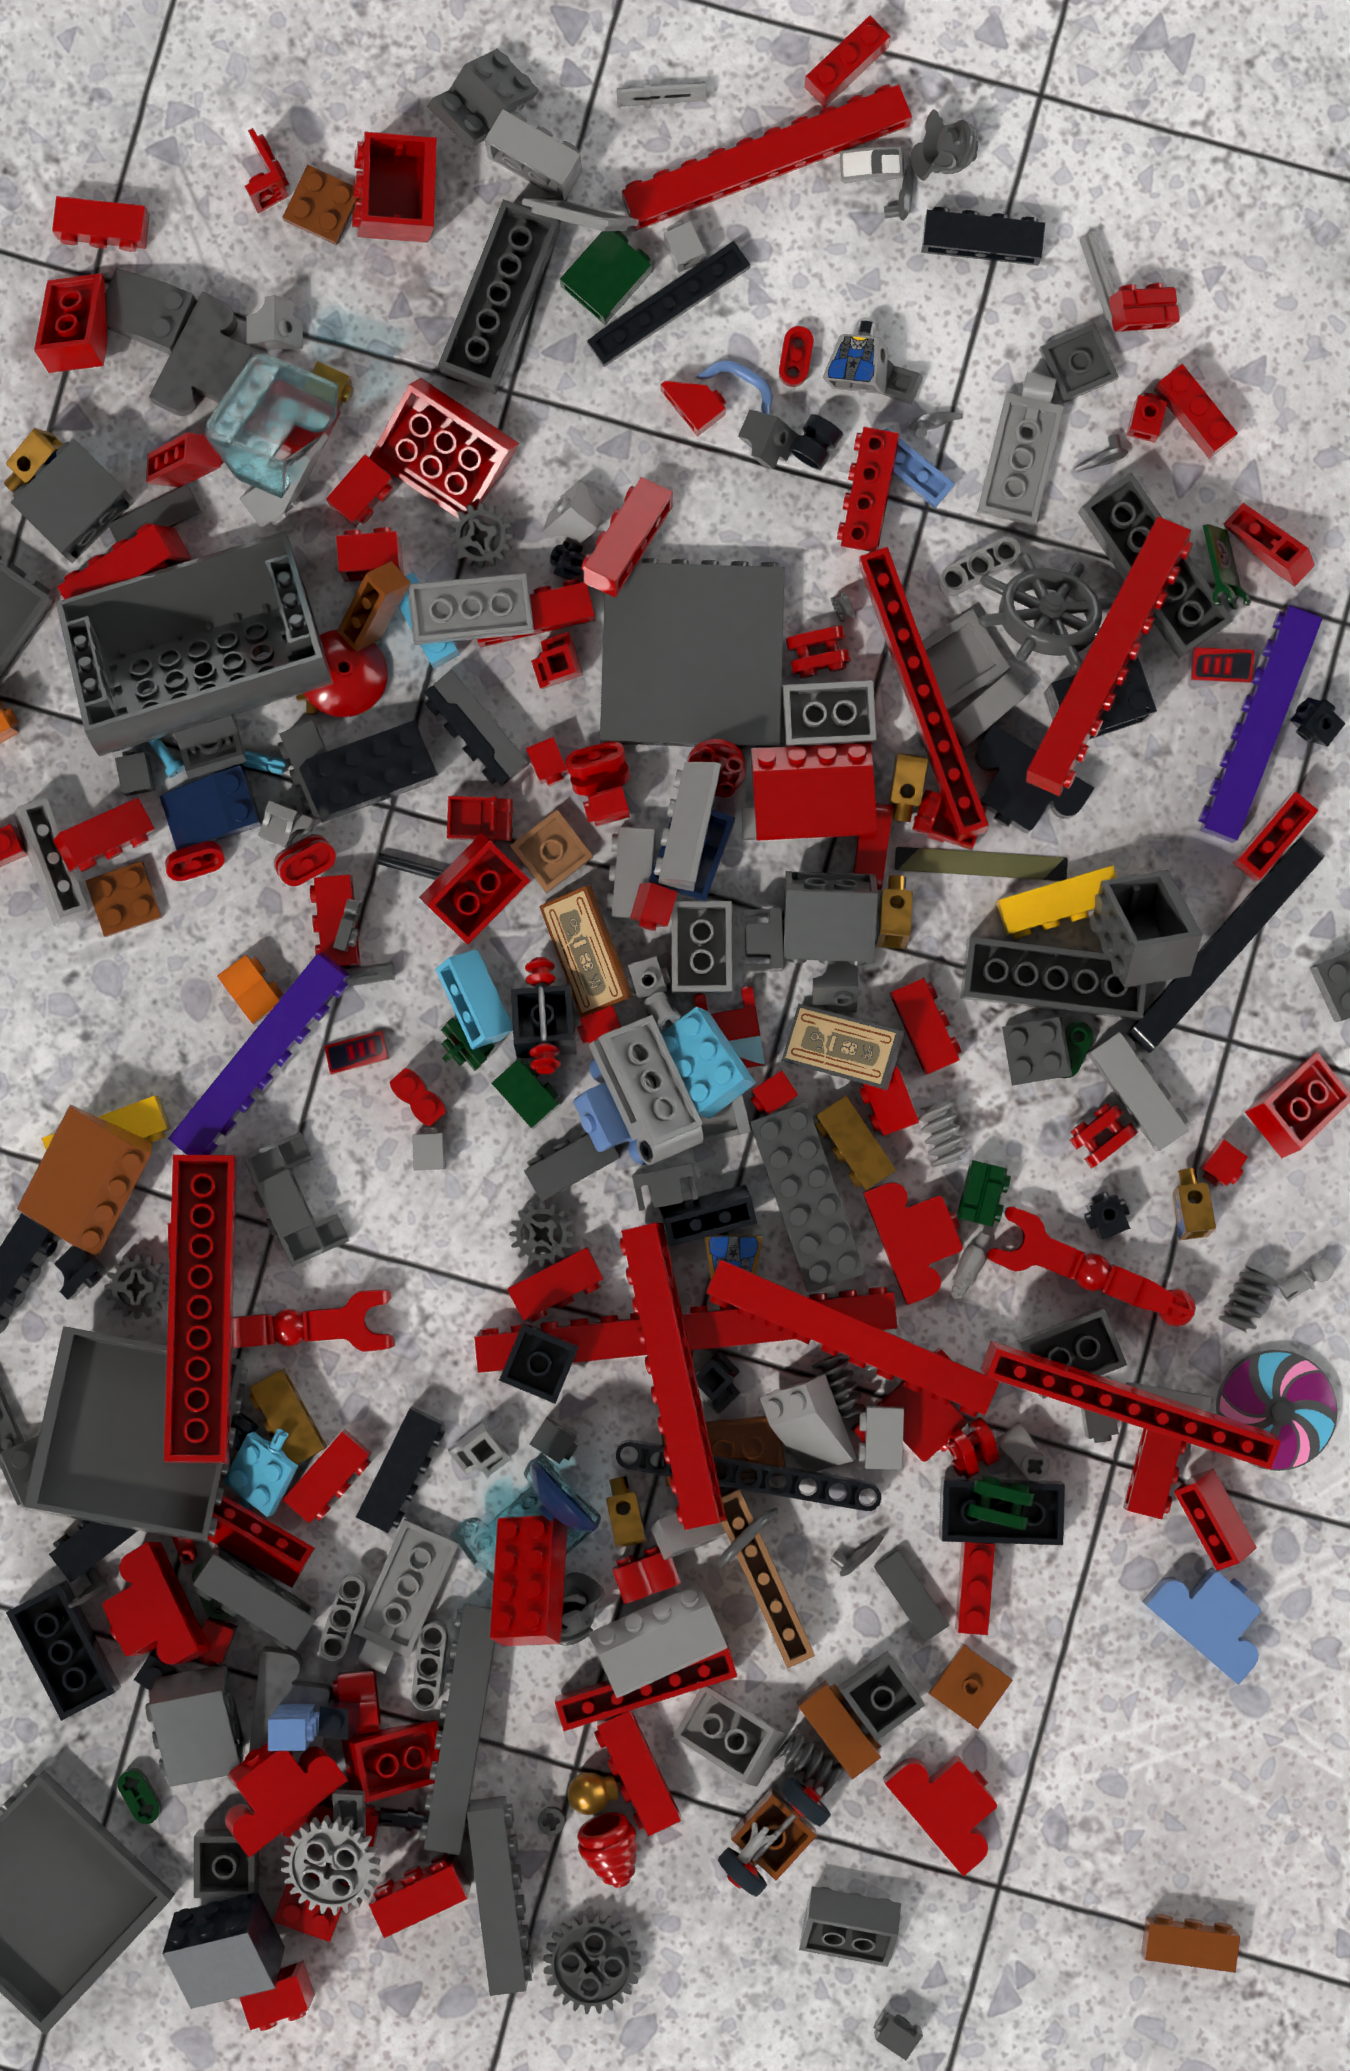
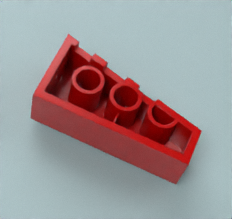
M148 523L137 529V535L130 540L123 539L112 546L113 550L105 556L101 554L89 560V566L82 571L75 570L64 577L65 581L58 585L57 588L62 597L67 599L168 568L169 565L178 560L182 563L190 561L192 557L175 528Z

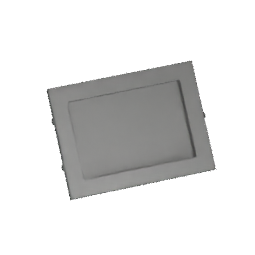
M528 198L522 201V205L532 207L531 213L600 231L627 230V226H638L639 221L631 217L557 198Z
M973 609L922 640L947 710L1011 669L994 643L993 638L990 637L984 627L980 626L979 618Z

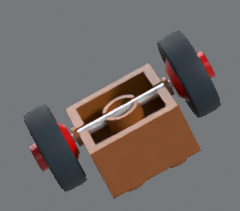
M794 1778L789 1779L781 1789L785 1797L791 1802V1805L773 1788H770L731 1831V1840L742 1850L750 1840L752 1823L754 1822L758 1824V1833L764 1827H768L769 1831L766 1836L776 1834L777 1840L763 1845L748 1864L740 1861L738 1858L739 1853L729 1847L718 1858L719 1864L728 1874L726 1877L737 1888H743L755 1897L760 1895L767 1886L766 1881L755 1866L759 1865L777 1881L817 1837L816 1828L805 1818L820 1827L831 1816L829 1810L820 1801L822 1797L812 1787H805Z

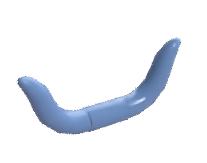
M719 361L696 376L698 379L704 380L710 379L720 372L735 374L758 388L762 395V413L770 415L773 399L771 387L765 379L745 366L734 361Z

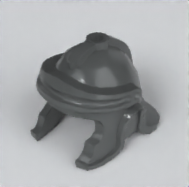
M933 109L925 122L926 134L924 139L913 147L910 156L912 169L922 181H925L932 172H941L942 174L958 173L977 158L978 141L976 129L965 120L944 125L943 119Z
M571 1572L564 1578L561 1644L558 1645H574L589 1636L588 1633L593 1631L590 1626L594 1622L597 1603L603 1599L605 1592L600 1584L583 1573Z

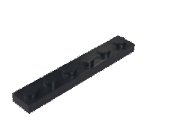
M733 241L587 340V344L602 366L605 367L749 270L751 265L735 241Z

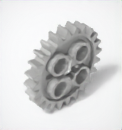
M326 1815L322 1824L314 1817L310 1826L304 1822L299 1829L300 1831L295 1830L291 1835L292 1840H288L284 1847L287 1851L283 1853L281 1859L286 1863H284L281 1871L290 1873L285 1878L284 1883L294 1884L290 1894L299 1892L301 1894L298 1901L300 1904L305 1900L310 1901L309 1910H312L317 1904L320 1905L321 1914L325 1913L327 1907H331L333 1915L338 1913L340 1907H342L345 1913H348L352 1905L359 1908L362 1899L367 1901L371 1895L370 1890L374 1891L377 1885L375 1880L378 1879L381 1871L376 1868L379 1866L381 1859L373 1856L376 1854L378 1847L368 1846L372 1837L362 1838L360 1835L364 1828L360 1827L354 1831L352 1829V1820L345 1826L342 1825L341 1816H338L335 1823H331L329 1816ZM312 1844L320 1845L323 1847L324 1852L317 1851ZM342 1850L350 1851L354 1858L346 1857ZM313 1872L317 1874L320 1880L312 1879L308 1873ZM338 1879L346 1880L350 1886L341 1885Z

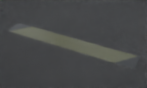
M897 847L894 868L899 871L1062 881L1067 879L1068 859L1066 857Z

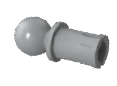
M1317 1259L1311 1264L1310 1271L1306 1272L1304 1268H1301L1300 1273L1279 1284L1278 1288L1289 1302L1310 1288L1312 1290L1315 1289L1313 1282L1328 1281L1334 1272L1333 1265L1326 1259Z

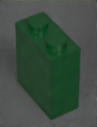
M602 231L560 278L561 287L604 325L609 322L652 273L650 257L643 250L638 248L635 251L627 244L629 240L621 231Z

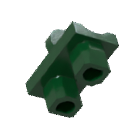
M451 1018L441 1029L442 1033L447 1037L441 1043L448 1052L442 1057L445 1063L453 1058L459 1066H462L467 1061L472 1069L476 1071L484 1064L487 1056L495 1047L491 1043L471 1049L458 1018L456 1020Z

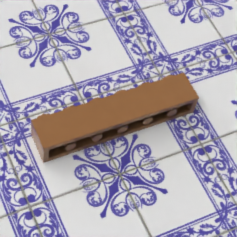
M737 1488L721 1494L727 1520L721 1523L731 1543L755 1521L741 1489ZM759 1532L736 1556L788 1669L814 1657L815 1654L763 1537Z

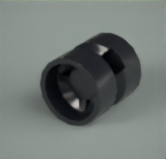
M811 414L803 426L804 435L797 436L789 451L807 466L821 471L830 457L829 449H835L844 434L832 422L819 415Z

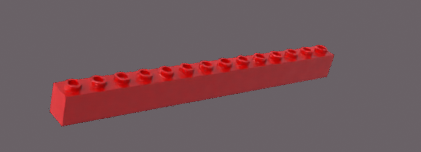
M886 1286L869 1288V1294L857 1295V1290L839 1291V1297L827 1298V1293L809 1294V1298L879 1329H898L894 1292H887ZM727 1303L726 1308L720 1306L719 1310L708 1311L707 1305L689 1307L690 1313H682L690 1350L795 1339L792 1337L793 1331L784 1327L781 1332L765 1326L766 1319L755 1315L754 1320L746 1318L737 1313L738 1307ZM630 1313V1319L618 1320V1315L601 1316L600 1322L588 1323V1318L572 1319L568 1326H559L558 1321L540 1323L541 1328L539 1329L580 1345L573 1363L647 1355L646 1346L641 1343L638 1328L641 1327L640 1318L635 1313ZM522 1325L510 1326L511 1332L499 1333L498 1327L480 1329L481 1335L474 1337L478 1373L501 1371L504 1369Z

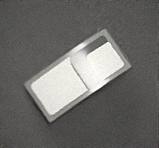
M871 147L840 151L841 181L846 184L870 179L880 182L905 178L903 148Z

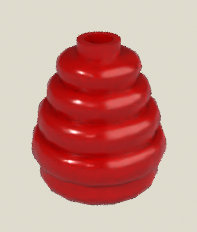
M618 1812L604 1813L589 1819L579 1828L577 1834L579 1841L578 1851L581 1857L585 1860L588 1867L593 1869L598 1877H601L605 1884L613 1885L615 1888L626 1886L636 1870L637 1843L635 1842L636 1831L634 1827L629 1823L624 1814Z

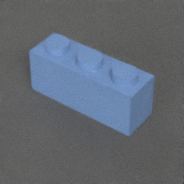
M279 1704L268 1719V1751H305L310 1742L314 1741V1736H317L319 1731L320 1712H316V1704Z

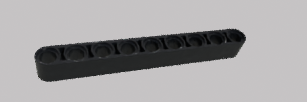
M1301 836L1198 951L1191 976L1173 979L1143 1013V1019L1137 1020L1128 1030L1127 1035L1146 1052L1151 1053L1317 867L1325 855L1306 838Z
M625 1440L618 1445L616 1460L621 1467L668 1477L673 1476L670 1464L666 1463L663 1467H655L650 1461L651 1456L655 1452L664 1453L665 1445L637 1440ZM627 1446L634 1447L638 1452L637 1459L633 1462L624 1461L621 1457L623 1448ZM712 1454L714 1463L721 1462L727 1467L726 1474L718 1478L720 1486L862 1511L875 1510L882 1500L878 1487L869 1481ZM750 1467L757 1472L756 1479L753 1482L745 1483L740 1479V1473L744 1468ZM775 1473H782L786 1476V1483L781 1488H774L769 1483L770 1477ZM805 1478H811L816 1482L815 1490L811 1493H803L799 1489L800 1482ZM836 1483L843 1484L846 1488L845 1494L839 1499L832 1498L829 1495L830 1487ZM866 1488H870L875 1492V1498L869 1504L861 1503L859 1500L860 1492Z

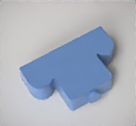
M593 1058L589 1070L593 1079L601 1084L588 1089L573 1101L581 1117L582 1127L589 1134L598 1152H603L625 1141H629L628 1151L630 1157L637 1164L646 1165L638 1153L637 1139L632 1140L600 1069Z
M1211 1568L1189 1592L1188 1588L1180 1580L1167 1577L1159 1581L1142 1601L1236 1684L1239 1685L1256 1665L1259 1657L1258 1650L1252 1642L1241 1637V1635L1260 1614L1261 1609L1245 1595L1248 1589L1235 1578L1228 1581L1218 1571Z

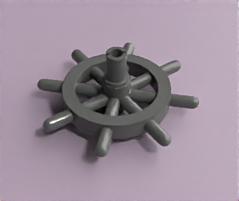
M1026 553L1019 557L1024 572L1013 577L1008 584L989 575L981 577L980 583L983 587L1002 595L999 604V613L981 616L978 620L980 626L1002 625L1006 632L1017 643L1022 645L1016 654L1019 662H1025L1032 651L1052 656L1065 655L1071 668L1075 671H1078L1082 665L1078 652L1087 648L1094 641L1100 630L1102 610L1110 609L1116 596L1098 598L1095 592L1084 581L1079 579L1084 571V565L1081 562H1076L1069 573L1051 568H1036L1030 555ZM1047 589L1055 590L1056 593H1055V592L1048 593ZM1029 590H1034L1037 598L1025 592ZM1069 596L1075 602L1066 603L1065 599ZM1014 601L1029 609L1016 610ZM1084 613L1087 622L1071 614ZM1034 620V627H1031L1025 621ZM1064 625L1073 628L1078 632L1068 634Z

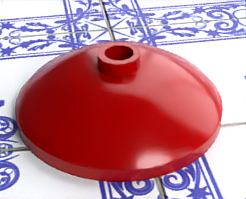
M337 629L322 633L320 639L334 684L303 693L304 696L317 710L333 717H354L367 712L380 700L387 684L388 668L381 649L376 643H373L356 652L337 632ZM341 664H346L349 667V671L342 673L338 667Z

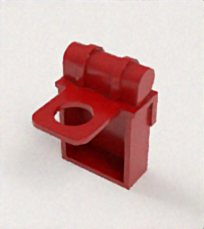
M925 790L918 813L914 817L912 830L927 834L928 838L942 843L946 841L973 850L978 835L958 842L943 801V795L931 790Z
M448 796L447 839L475 840L482 833L492 843H496V840L512 841L514 829L512 827L513 799L497 798L496 796Z

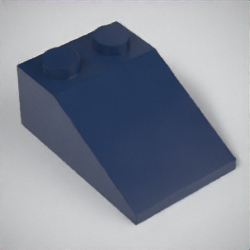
M241 765L211 774L159 796L176 850L206 841L214 842L262 826L246 771Z
M712 809L694 892L658 884L659 875H654L656 862L649 883H654L706 902L732 832L735 817ZM671 818L670 823H669V826H668L669 829H670V826H671L672 818ZM661 846L658 857H664L666 846Z

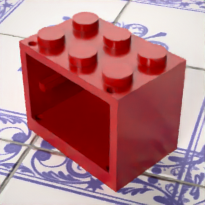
M365 132L363 140L357 141V149L354 153V168L359 169V171H356V178L353 182V198H358V201L355 200V208L352 212V227L357 228V237L428 243L434 228L437 137Z

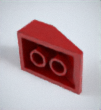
M103 274L47 280L34 348L35 353L48 373L104 366L108 337Z
M1315 1052L1260 1096L1245 1113L1282 1159L1302 1150L1350 1103V1092L1320 1054Z
M431 1720L381 1729L380 1732L358 1734L348 1740L341 1739L350 1790L365 1791V1803H369L434 1784L435 1780L430 1779L432 1761L438 1762L440 1753L439 1749H435L437 1731H439L438 1721Z

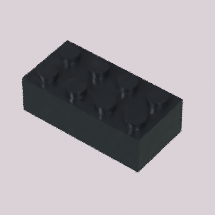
M415 720L310 757L299 767L322 823L427 785L438 776Z
M941 1477L939 1538L942 1542L1063 1545L1065 1484L1063 1482L1017 1479L1000 1480V1485L1008 1487L1012 1486V1482L1030 1486L1029 1492L1035 1494L1032 1506H1022L1020 1515L1028 1517L1029 1520L1026 1530H1021L967 1515L969 1504H979L981 1494L973 1492L975 1479L982 1480V1478ZM993 1497L991 1507L1008 1512L1011 1502Z
M67 1580L6 1612L61 1721L114 1694L121 1688L80 1605L68 1608V1605L76 1597Z

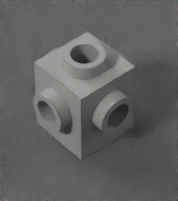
M657 956L628 965L631 978L627 979L632 995H637L639 1001L646 1000L658 992L668 993L666 986L671 984L666 967L660 968ZM648 977L654 979V983L651 986L644 985V980Z

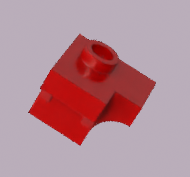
M570 632L540 641L542 653H539L540 657L531 660L540 689H545L584 675Z

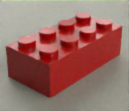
M544 1515L498 1518L490 1639L503 1646L561 1644L567 1526L556 1518L551 1522Z

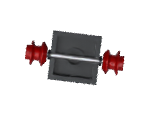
M544 957L533 958L531 962L525 965V970L531 973L526 977V983L533 986V988L511 989L513 1041L517 1059L534 1057L536 1059L530 1063V1067L539 1074H551L560 1067V1061L555 1059V1056L577 1054L571 985L549 986L556 980V977L549 973L555 969V964Z

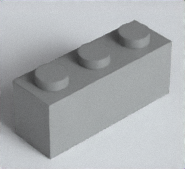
M619 827L618 834L612 835L611 851L617 852L616 864L610 863L609 881H614V893H608L606 911H612V918L634 920L630 918L639 884L649 883L652 873L655 829Z

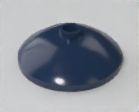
M535 1460L531 1464L530 1473L533 1490L542 1503L538 1508L550 1522L556 1518L571 1529L594 1532L598 1526L561 1484Z

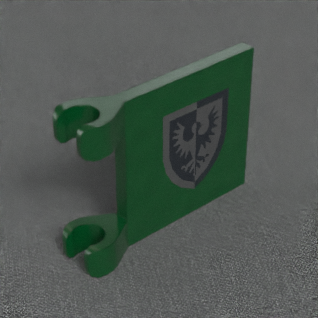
M1210 524L1203 525L1216 582L1213 592L1214 603L1222 606L1220 597L1223 593H1227L1229 606L1233 610L1238 609L1236 600L1239 597L1243 598L1245 606H1249L1251 599L1241 588L1228 530Z

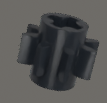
M563 541L562 545H557L550 555V563L556 567L553 573L564 579L566 577L573 579L574 575L579 576L584 570L581 567L586 557L581 554L583 546Z

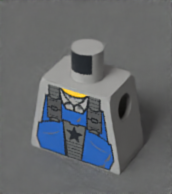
M861 321L857 335L842 334L839 336L823 375V379L832 389L885 394L888 347L880 338L875 337L877 324L870 321Z

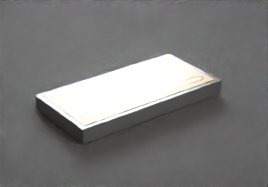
M798 1003L781 1061L888 1090L905 1032Z

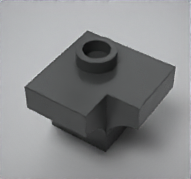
M750 409L738 435L741 440L752 448L751 456L764 467L775 469L778 460L787 462L791 453L789 449L798 436L779 417Z
M837 961L835 964H827L826 972L819 977L813 978L812 1005H827V1011L833 1013H857V965H852L848 961Z

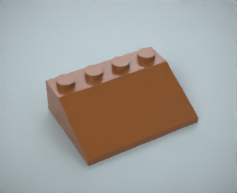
M69 1105L17 1209L69 1244L99 1256L152 1154L153 1142L73 1105Z

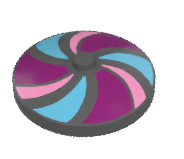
M1285 1350L1260 1351L1239 1361L1225 1376L1216 1399L1217 1415L1272 1432L1281 1441L1271 1468L1273 1471L1298 1468L1317 1457L1329 1443L1337 1422V1400L1327 1376L1309 1359ZM1251 1464V1465L1256 1466V1467H1258V1468L1270 1470V1469H1267V1468H1263V1467H1260V1466Z

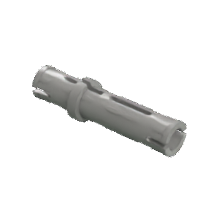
M705 82L650 86L647 83L643 84V87L617 88L618 108L639 105L651 108L653 104L707 101Z

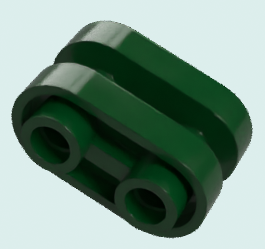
M983 1475L982 1480L975 1479L973 1492L981 1494L979 1504L970 1503L967 1515L980 1520L1026 1530L1029 1518L1020 1514L1023 1505L1032 1506L1035 1494L1029 1492L1030 1486L1012 1482L1011 1487L1000 1485L1001 1479L988 1475ZM993 1497L1010 1501L1009 1511L992 1508Z

